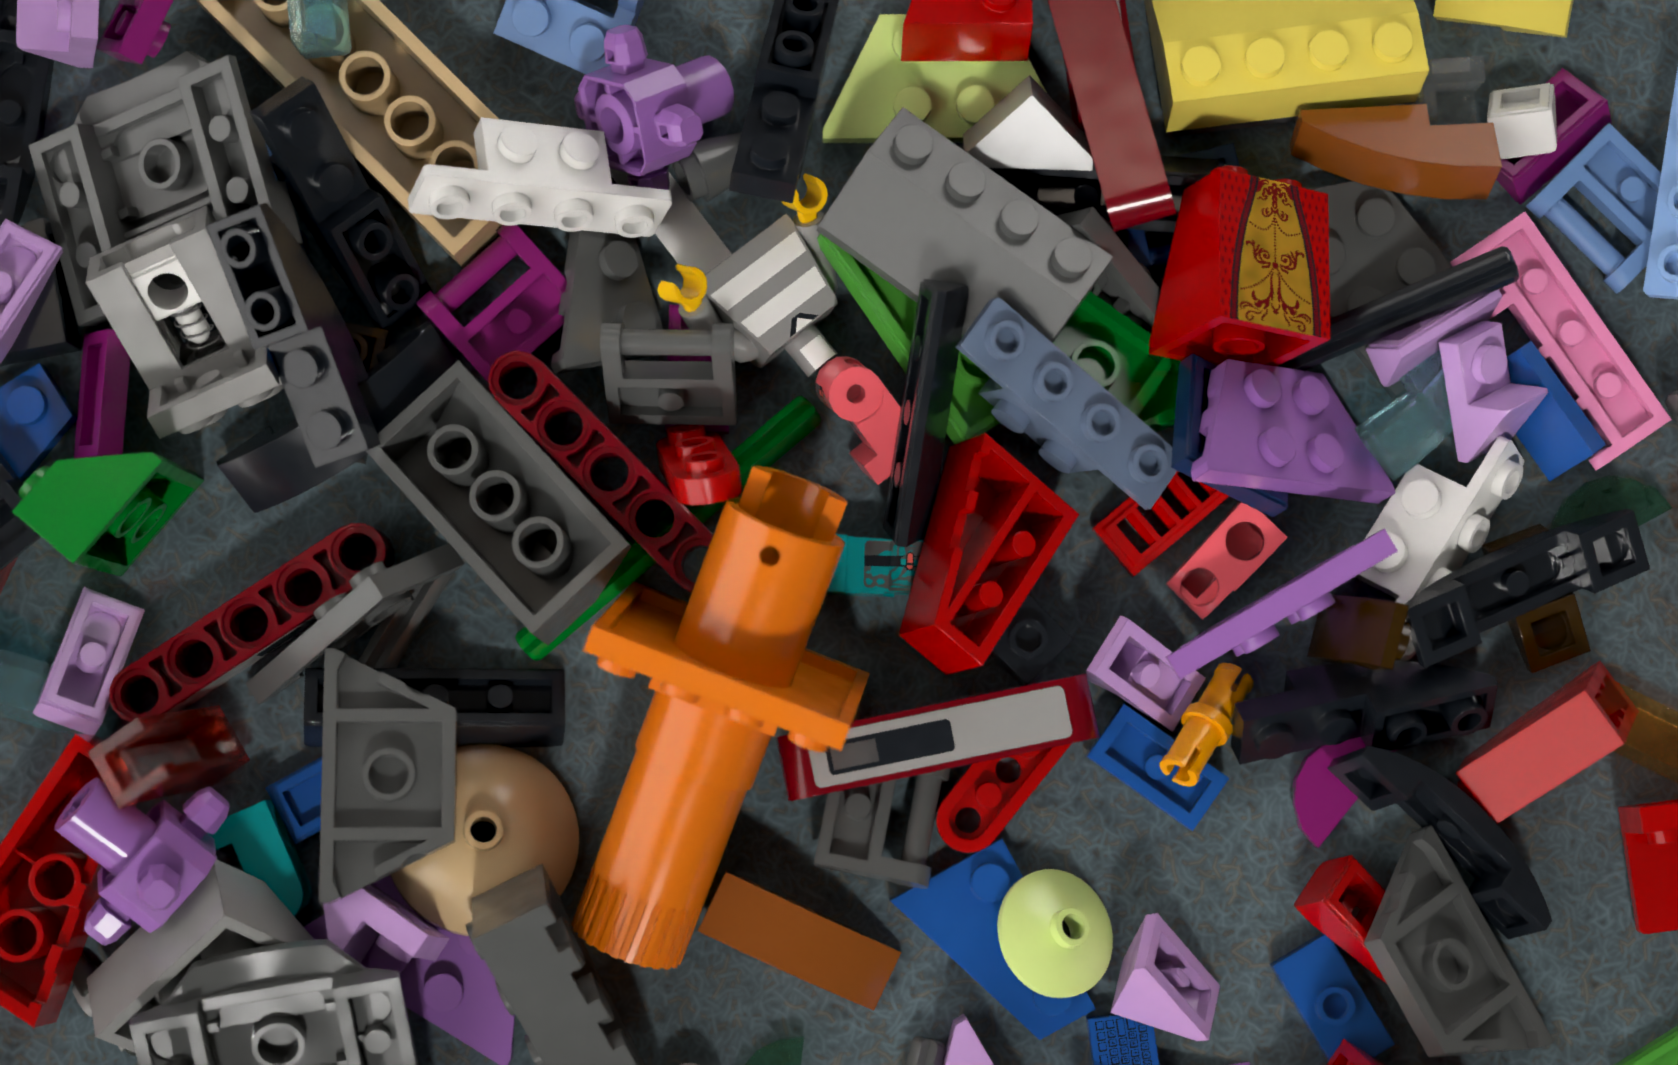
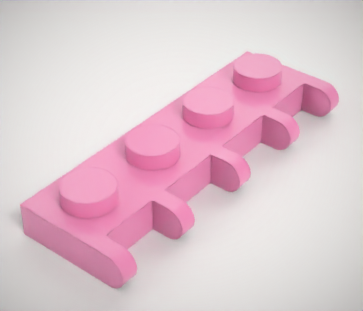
M1525 211L1452 260L1450 264L1452 267L1501 246H1506L1511 251L1517 263L1520 278L1516 282L1499 289L1502 298L1490 319L1508 307L1529 339L1534 343L1606 443L1605 448L1600 449L1588 459L1596 471L1672 419Z

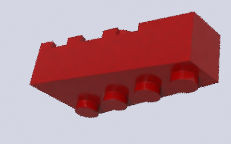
M75 733L0 844V1005L33 1028L57 1022L72 981L75 967L88 938V934L84 930L87 913L96 901L102 897L98 894V871L102 866L54 829L55 824L75 795L96 777L136 807L149 773L148 769L97 735Z

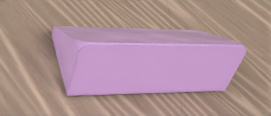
M1500 290L1490 292L1369 343V346L1365 349L1381 384L1384 387H1389L1440 356V341L1480 321H1488L1502 298Z

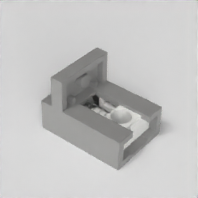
M207 205L89 259L85 283L150 390L147 419L159 439L177 431L181 434L195 432L202 427L215 423L227 413L229 408L237 404L239 407L255 405L271 398L284 388L268 346L254 350L206 228V225L216 222ZM163 273H171L182 278L186 284L175 290H167L156 285L152 279ZM201 301L217 327L214 331L210 332L214 324H208L206 320L208 314L202 313L200 310L202 304L199 302ZM168 316L175 317L174 325ZM175 327L181 328L180 335L182 338L188 339L187 343H183Z

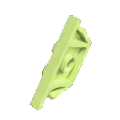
M880 14L823 127V143H874L902 107L950 141L963 142V134L1029 75L1045 92L1046 90L1029 58L1028 61H901L903 23L907 14Z

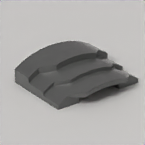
M185 51L142 75L87 96L77 114L74 125L28 145L49 222L51 223L55 244L63 249L60 262L78 326L103 327L110 325L85 283L91 257L205 205L209 207L215 220L219 221L259 204L267 203L288 228L298 244H303L286 182L276 180L265 140L249 113L251 109L236 56L226 55L210 63L195 52ZM163 273L152 279L156 285L167 290H175L186 284L182 278L171 273Z
M328 939L260 946L193 962L165 1004L130 1018L129 1022L138 1065H418L400 972L396 970L365 968Z

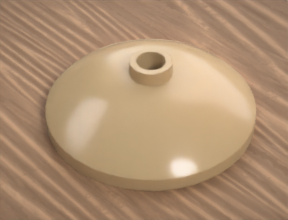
M480 744L457 747L456 842L390 874L402 898L419 916L443 930L469 936L466 924L472 921V898L542 863L559 897L562 895L573 874L579 850V827L574 806L561 782L547 767L535 758L516 749L501 745ZM481 821L489 822L496 830L495 837L489 842L476 841L470 831L474 824Z

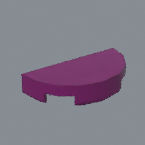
M1361 737L1346 740L1337 745L1316 747L1304 757L1293 778L1292 805L1297 817L1296 822L1300 831L1315 848L1321 846L1358 799L1327 767L1333 759L1366 747Z

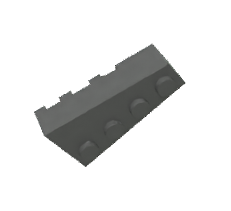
M543 863L472 898V921L466 924L468 935L479 957L485 960L493 974L498 993L511 1016L516 1014L527 1034L524 1036V1039L536 1065H646L582 939L577 936V932H574L573 926H571L572 920Z

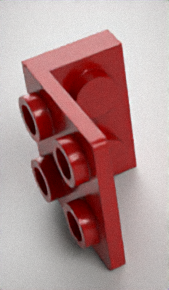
M1678 799L1619 806L1618 812L1636 930L1642 934L1678 930Z

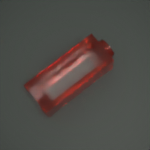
M220 705L135 718L88 751L119 810L137 802L192 792L208 786L212 787L250 761Z

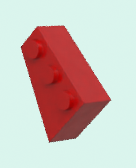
M912 0L903 23L901 61H1028L1033 27L1032 0Z
M986 432L949 447L898 634L946 675L983 666L1080 515Z

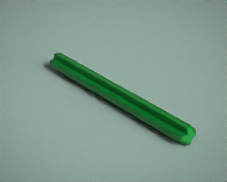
M797 396L731 452L739 464L742 490L745 488L753 466L770 467L820 424L821 417L819 412L805 397ZM726 501L704 505H684L701 523H704L724 506ZM666 506L640 528L642 533L653 538L667 534L674 523L673 510ZM631 536L626 541L632 547L593 605L549 645L534 636L525 626L516 633L515 639L518 645L529 658L535 661L541 660L653 566L656 561Z

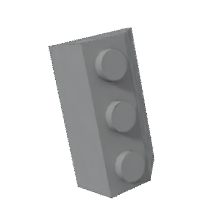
M216 859L203 881L161 927L151 933L140 927L87 977L95 1037L135 1052L129 1027L130 1018L165 1004L193 962L260 946L314 939L263 880Z

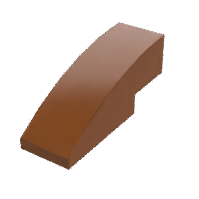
M1427 104L1300 110L1289 144L1292 156L1326 172L1375 188L1406 195L1439 199L1487 200L1502 168L1493 122L1430 126Z
M729 870L725 872L698 929V932L873 1011L901 954V951Z

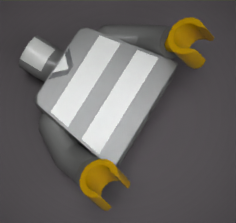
M804 173L803 180L807 186L804 198L799 201V194L796 189L793 204L782 202L788 208L797 211L793 221L786 213L705 275L699 268L676 264V270L683 277L682 289L680 290L672 282L661 281L657 291L659 296L665 301L680 304L679 314L689 330H712L713 323L733 324L735 361L739 363L750 361L754 366L762 368L786 350L809 378L818 372L827 361L833 359L838 354L816 327L838 304L835 296L838 283L836 271L819 247L817 237L820 233L816 231L824 218V213L821 209L827 201V187L819 178Z

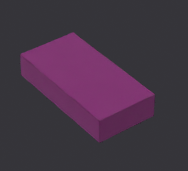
M113 329L84 334L74 459L121 455L123 452L130 356Z

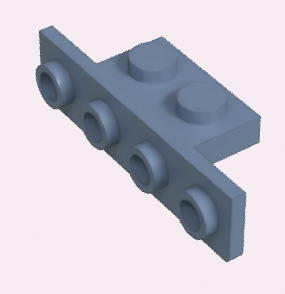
M994 298L988 301L958 342L956 348L990 377L979 394L994 406L991 413L995 419L1016 433L1024 432L1041 446L1038 451L1039 455L1053 468L1063 473L1099 470L1145 510L1151 509L1177 472V470L1171 468L1173 447L1001 298Z

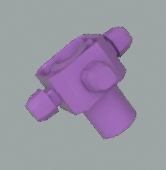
M619 25L607 30L605 35L606 64L611 65L584 75L578 87L579 92L574 97L578 118L585 122L586 130L604 131L609 167L628 173L627 178L630 186L669 190V170L666 165L690 156L697 141L703 135L702 124L725 116L732 110L734 103L732 82L725 67L710 55L701 56L677 66L646 58L648 53L643 35L639 29L632 25Z
M98 777L88 782L75 795L59 816L54 829L102 866L98 871V894L102 897L96 901L87 913L84 930L88 935L102 945L113 943L131 927L130 918L151 933L161 927L203 881L217 859L214 839L207 832L214 835L227 818L229 811V802L213 788L208 786L200 789L182 805L184 814H181L165 800H162L145 815Z

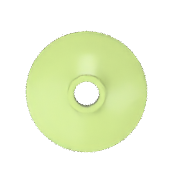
M1056 869L1032 872L1020 878L1010 887L1000 906L997 931L1002 954L1014 975L1029 989L1051 998L1074 997L1095 986L1105 974L1113 950V933L1110 918L1103 902L1095 891L1077 876ZM1063 920L1070 930V938L1063 931Z

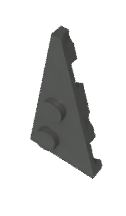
M448 543L390 568H386L383 561L368 566L349 580L353 590L348 595L347 593L339 594L319 606L313 612L317 622L245 684L259 705L270 700L304 677L302 671L325 652V648L343 650L379 625L387 617L415 600L409 590L442 576L451 575L465 563L457 551Z

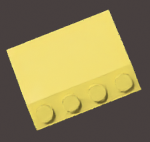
M1144 0L1166 132L1299 116L1300 110L1372 107L1416 102L1429 73L1419 13L1414 0Z

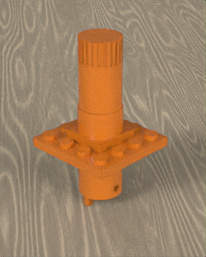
M753 466L741 498H732L725 502L688 602L633 582L591 627L583 651L597 656L596 664L599 667L615 675L627 678H634L636 672L649 676L651 681L648 688L655 690L635 743L637 750L572 920L571 926H573L574 932L578 933L577 936L584 939L590 946L596 947L602 953H607L613 958H619L627 963H634L645 968L652 967L653 969L663 968L669 970L671 967L677 968L678 965L680 966L746 793L753 787L771 737H774L778 727L790 731L788 739L808 750L823 753L826 752L828 746L839 751L842 750L870 673L806 648L845 546V542L836 535V532L847 506V500L826 487L778 469Z

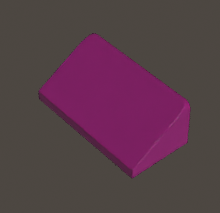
M1564 68L1546 82L1554 84L1556 151L1547 154L1501 159L1502 168L1496 180L1520 205L1561 171L1608 123L1612 125L1608 101Z

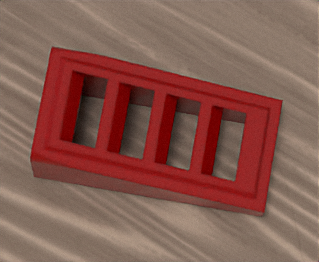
M1177 471L1167 487L1189 514L1180 519L1160 495L1151 509L1169 529L1163 536H1160L1137 509L1139 504L1131 497L1093 527L1092 531L1133 578L1229 496L1204 483L1198 482L1209 495L1208 498L1201 502L1177 474L1179 471ZM1124 518L1127 519L1150 546L1144 552L1140 553L1118 528L1117 524Z
M1353 855L1323 862L1318 866L1294 903V907L1314 927L1386 983L1364 944L1385 890ZM1355 906L1361 909L1356 918L1351 914Z

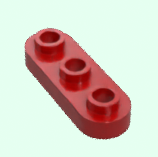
M674 425L666 430L667 437L656 443L660 471L679 503L686 505L712 504L732 499L742 493L738 462L718 433L712 431L705 432V425Z
M1071 744L1008 756V758H1012L1018 763L1020 769L1016 780L1010 783L1002 782L996 775V765L1003 758L971 764L938 806L935 820L941 839L951 848L965 853L978 852L988 847ZM966 807L976 810L980 818L978 827L968 833L960 831L955 823L957 813Z

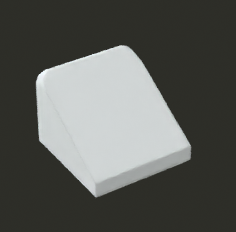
M1545 83L1495 90L1490 93L1487 122L1494 123L1501 159L1547 154L1556 151L1557 125L1554 84Z

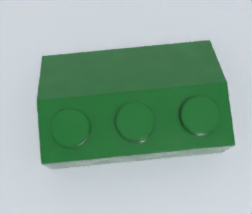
M153 452L56 460L50 468L47 465L38 468L25 481L19 491V496L23 499L12 512L73 564L122 577L203 483L204 479L194 471Z

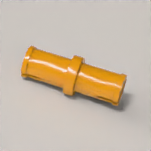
M1231 663L1219 664L1214 670V675L1199 701L1189 704L1181 717L1183 727L1168 753L1159 763L1160 769L1165 776L1171 773L1175 765L1179 766L1171 779L1173 782L1187 787L1195 786L1216 746L1224 745L1232 734L1233 725L1231 721L1234 715V704L1242 702L1254 686V681L1248 673L1243 675L1238 685L1234 683L1242 671V668Z

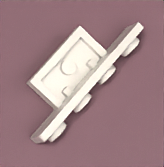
M483 117L480 118L473 133L478 169L427 164L423 166L408 197L409 212L433 215L440 219L464 218L494 221L507 226L524 224L554 227L567 232L584 230L614 233L628 238L653 236L672 205L671 192L669 190L612 184L604 131Z
M1503 436L1497 437L1467 487L1412 462L1395 489V494L1390 497L1365 538L1367 539L1385 528L1398 551L1355 577L1396 598V602L1405 604L1429 585L1460 568L1468 554L1475 553L1483 545L1490 530L1492 515L1502 499H1509L1515 493L1522 480L1524 459L1512 440ZM1411 635L1404 656L1400 660L1395 661H1408L1415 655L1416 652Z

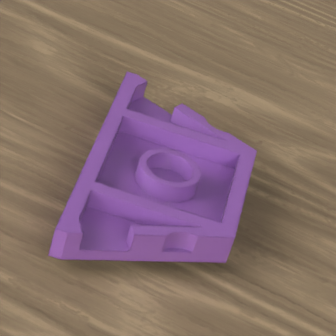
M1231 359L1225 360L1211 370L1206 393L1209 405L1207 410L1202 413L1199 433L1206 437L1203 456L1192 463L1191 476L1193 481L1376 504L1395 494L1393 483L1324 374Z
M1384 528L1355 546L1352 545L1311 567L1199 633L1182 645L1180 649L1166 656V659L1180 680L1231 649L1236 657L1244 653L1248 654L1280 635L1274 625L1275 623L1287 617L1292 625L1300 620L1304 621L1336 602L1330 593L1331 590L1386 559L1398 550Z
M391 875L373 883L377 888L450 940L436 961L412 957L409 963L398 960L374 942L360 964L365 968L399 971L407 1008L497 1064L509 1065L514 1051L513 1038L516 1014L511 1016L498 993L495 978L485 960L479 957L470 937L443 930L419 916L402 898ZM325 914L304 926L314 940L328 939Z

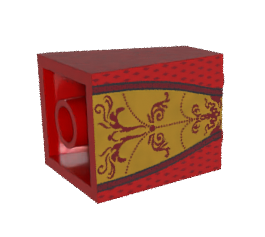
M1220 166L1210 171L1209 175L1184 189L1149 340V354L1182 361L1194 353L1217 366L1227 359L1278 366L1329 341L1328 194L1302 188V184L1293 179L1269 180L1249 175L1247 169L1239 166Z

